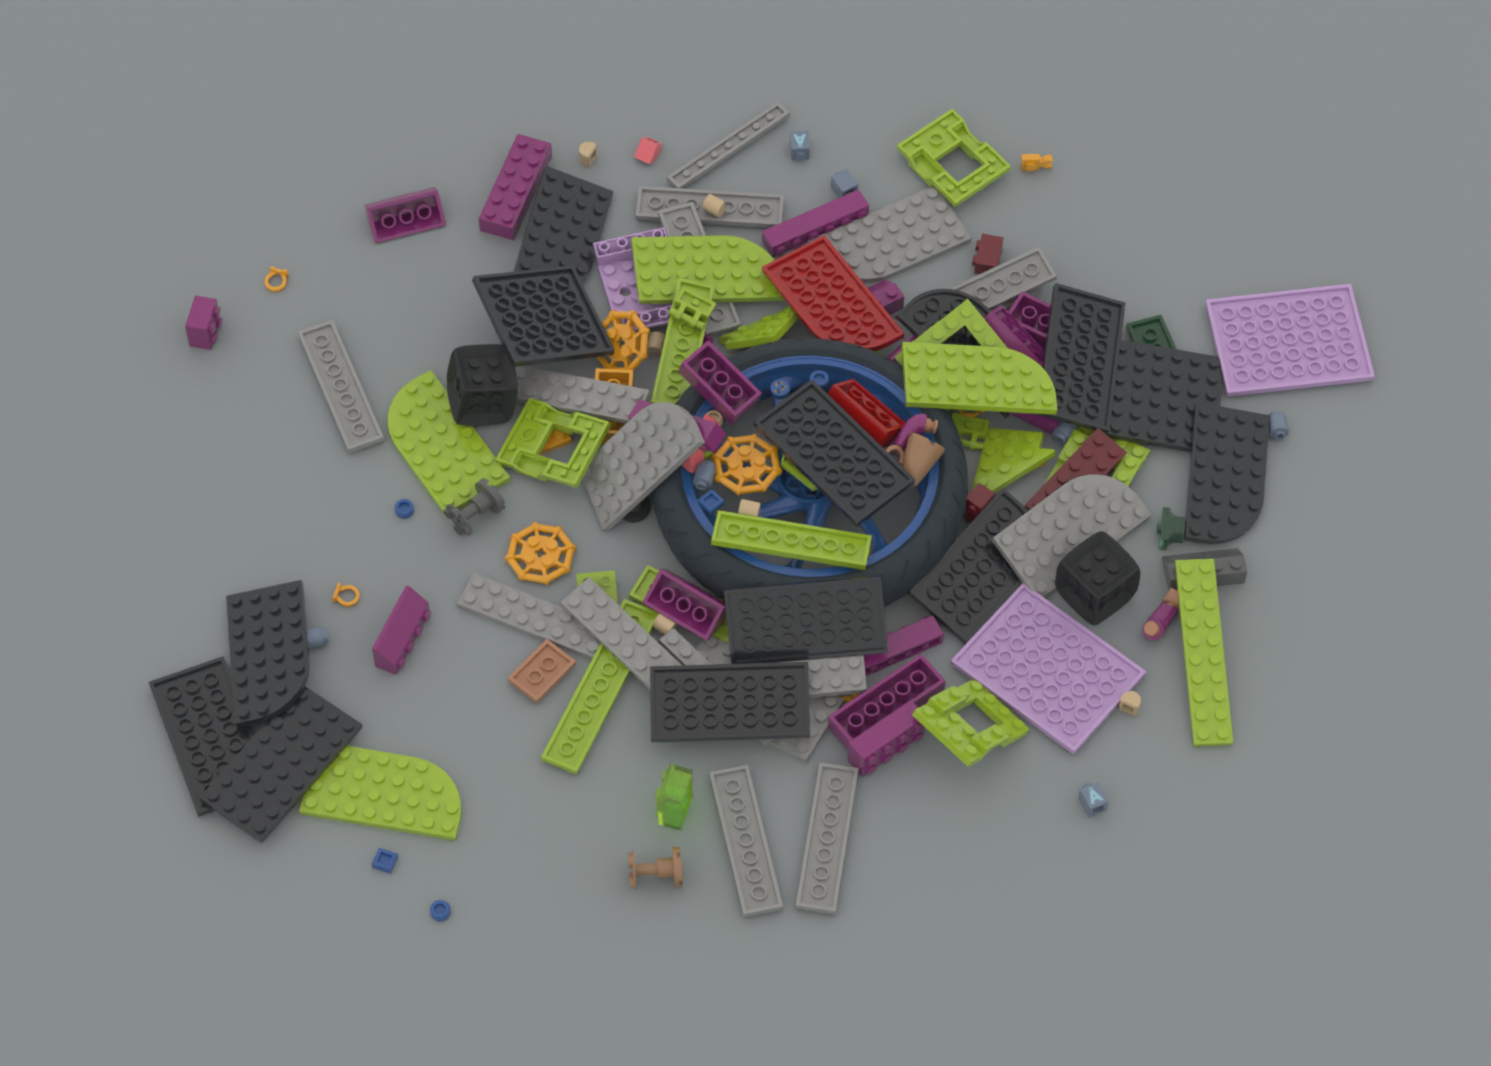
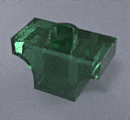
M1169 507L1162 508L1161 521L1157 522L1156 534H1160L1159 550H1167L1170 544L1183 542L1185 517L1175 516Z

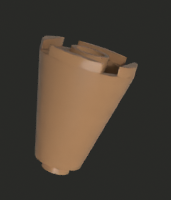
M911 433L908 438L902 467L915 479V483L912 485L914 487H917L945 450L938 443H933L928 438L916 433Z

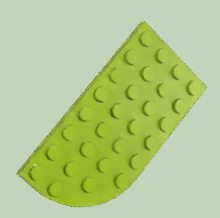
M724 235L631 238L638 304H673L678 278L715 286L712 301L715 303L785 301L762 272V267L774 261V259L762 247L749 240Z
M902 342L906 407L1053 415L1057 413L1056 392L1051 378L1036 361L1018 351L1002 347Z
M432 370L411 380L396 394L388 412L390 438L397 451L442 513L448 504L455 506L458 510L470 504V499L478 494L475 483L482 478L489 481L487 485L491 486L493 484L496 489L510 481V476L502 465L495 461L496 457L474 427L456 424L452 416L448 393Z
M346 746L303 796L299 813L301 815L456 841L461 821V801L456 785L449 775L440 767L427 760Z

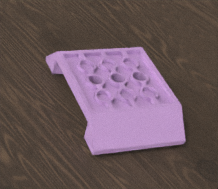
M662 227L593 243L598 271L610 310H634L638 313V317L646 328L668 324L670 317L668 313L672 304H638L631 247L632 237H667L665 228ZM623 291H627L630 294L628 296H622L620 293ZM620 319L621 324H626L628 319ZM634 324V331H639L636 325Z

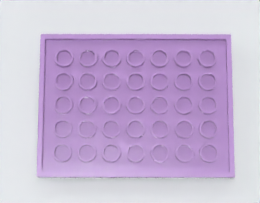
M1351 284L1206 299L1205 305L1217 357L1220 360L1227 397L1373 381L1375 378Z
M1024 583L1021 584L950 662L953 667L971 680L974 679L980 682L998 700L1073 755L1120 703L1122 695L1127 691H1132L1146 675L1144 669L1036 591L1032 592Z

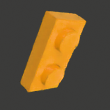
M553 429L540 455L572 444L570 435Z

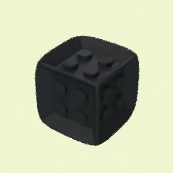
M501 344L465 345L453 350L447 369V393L452 416L456 424L464 426L496 425L511 420L518 397V380L516 369L512 367Z
M1099 531L1085 539L1064 556L1057 566L1055 586L1061 597L1085 621L1091 625H1097L1131 600L1138 590L1141 572L1136 561L1118 542L1107 533Z

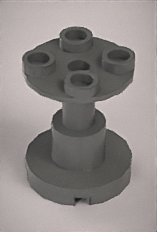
M482 478L475 483L478 494L470 499V505L461 512L451 504H448L446 509L443 510L444 515L454 523L453 528L459 535L464 533L470 536L472 534L468 520L475 514L481 515L488 509L498 514L505 509L503 497L493 484L491 486L487 485L489 482L487 479Z

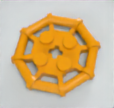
M611 310L607 318L602 322V325L606 330L612 322L614 323V326L610 327L606 333L615 351L613 355L608 356L611 358L610 364L604 356L595 358H597L604 369L634 371L644 359L648 358L647 346L650 330L640 320L636 311ZM620 319H628L626 324H621ZM634 324H635L636 327L638 328V330H639L638 332H635V331H634V329H635V328L633 327ZM621 340L625 341V344L620 346ZM637 354L638 356L631 362V357ZM618 362H624V367H617Z
M755 433L739 437L729 436L717 452L711 456L716 469L714 479L717 483L726 486L738 496L754 492L764 493L776 477L782 473L778 458L779 450L758 437ZM750 443V446L742 445L740 448L736 446V444ZM755 444L766 450V452L762 453L755 449ZM731 447L733 452L728 457H723ZM770 457L772 467L766 466V459ZM748 462L751 467L743 468V463ZM721 464L727 465V472H722ZM765 473L769 474L764 481L760 480ZM728 478H732L733 480H735V481L738 482L739 484H738V485L735 484L734 482H732V481L729 480ZM747 482L756 483V485L743 486Z
M533 522L532 525L516 534L512 533L510 536V545L504 558L505 562L509 563L517 574L518 580L549 585V582L571 571L570 567L574 552L576 551V545L564 533L563 527ZM538 531L553 535L551 537L541 536ZM534 532L535 536H530L527 541L522 540V538ZM558 537L565 545V547L558 546V543L556 541ZM518 544L522 547L521 554L515 555ZM543 551L546 555L538 557L537 552ZM561 554H566L564 563L559 562ZM517 562H524L526 568L522 570ZM550 568H558L557 570L547 575V572H549ZM530 572L541 573L542 575L531 574Z

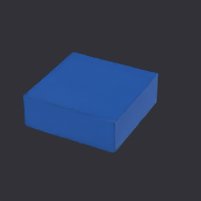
M713 489L697 500L699 505L710 516L725 505V501Z
M379 848L372 863V868L391 874L398 859V854Z

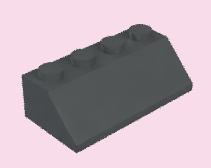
M1238 548L1162 556L1168 590L1170 588L1177 590L1175 560L1214 559L1217 586L1242 584L1246 580V563L1244 555Z

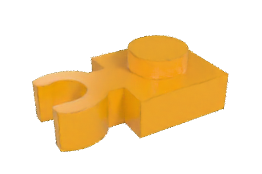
M1022 154L1021 171L1039 170V167L1052 168V155L1040 157V154Z

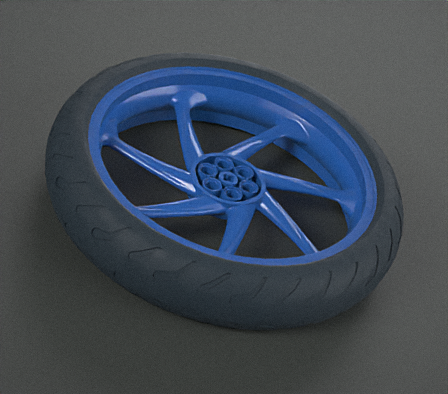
M817 338L779 340L749 348L727 358L762 393L759 401L773 397L770 387L774 381H786L790 387L789 393H794L810 381V375L815 371L827 373L829 383L823 389L826 393H829L834 384L855 379L905 423L909 418L920 413L926 414L927 418L933 422L938 420L935 434L929 431L923 432L921 436L928 438L933 443H938L945 450L916 488L920 499L915 515L908 527L889 545L886 543L871 517L860 524L866 535H872L871 542L874 547L871 556L868 557L866 570L842 566L824 569H801L805 560L791 558L787 565L780 566L760 560L743 550L711 545L717 516L714 514L710 516L697 502L699 499L698 489L693 484L695 472L691 473L680 465L651 492L659 527L664 539L680 564L702 586L725 600V588L881 575L884 607L908 594L917 583L934 569L953 544L966 509V497L968 496L967 462L959 432L947 410L906 407L903 366L880 353L847 342ZM692 385L683 392L682 396L675 403L687 410L691 415L702 419L709 411H717ZM773 397V408L784 399ZM720 443L719 446H718V448L716 449V451L713 452V453H716L717 450H718L723 444ZM729 448L723 457H728L733 450ZM778 451L782 473L776 477L768 488L778 493L779 497L761 504L759 517L769 519L802 511L807 512L805 525L822 527L833 503L819 489L812 491L782 468L783 454ZM743 463V468L751 467L750 463ZM765 473L760 480L764 481L769 474Z

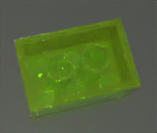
M669 764L668 770H664L662 774V787H658L656 791V816L658 817L659 825L681 831L693 799V770Z

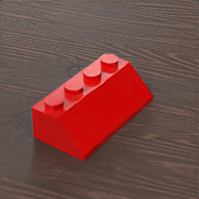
M855 379L834 384L828 393L882 448L889 446L896 439L905 424L900 417Z

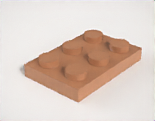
M546 639L508 677V682L538 704L576 666V661Z

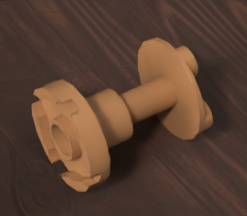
M672 847V857L656 858L657 862L635 864L634 850H632V853H628L629 868H633V873H629L630 888L636 890V876L656 874L658 878L674 877V886L683 887L680 847Z

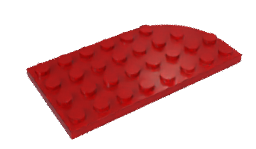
M825 235L762 267L764 275L815 338L847 342L873 351L888 347L904 338V332Z

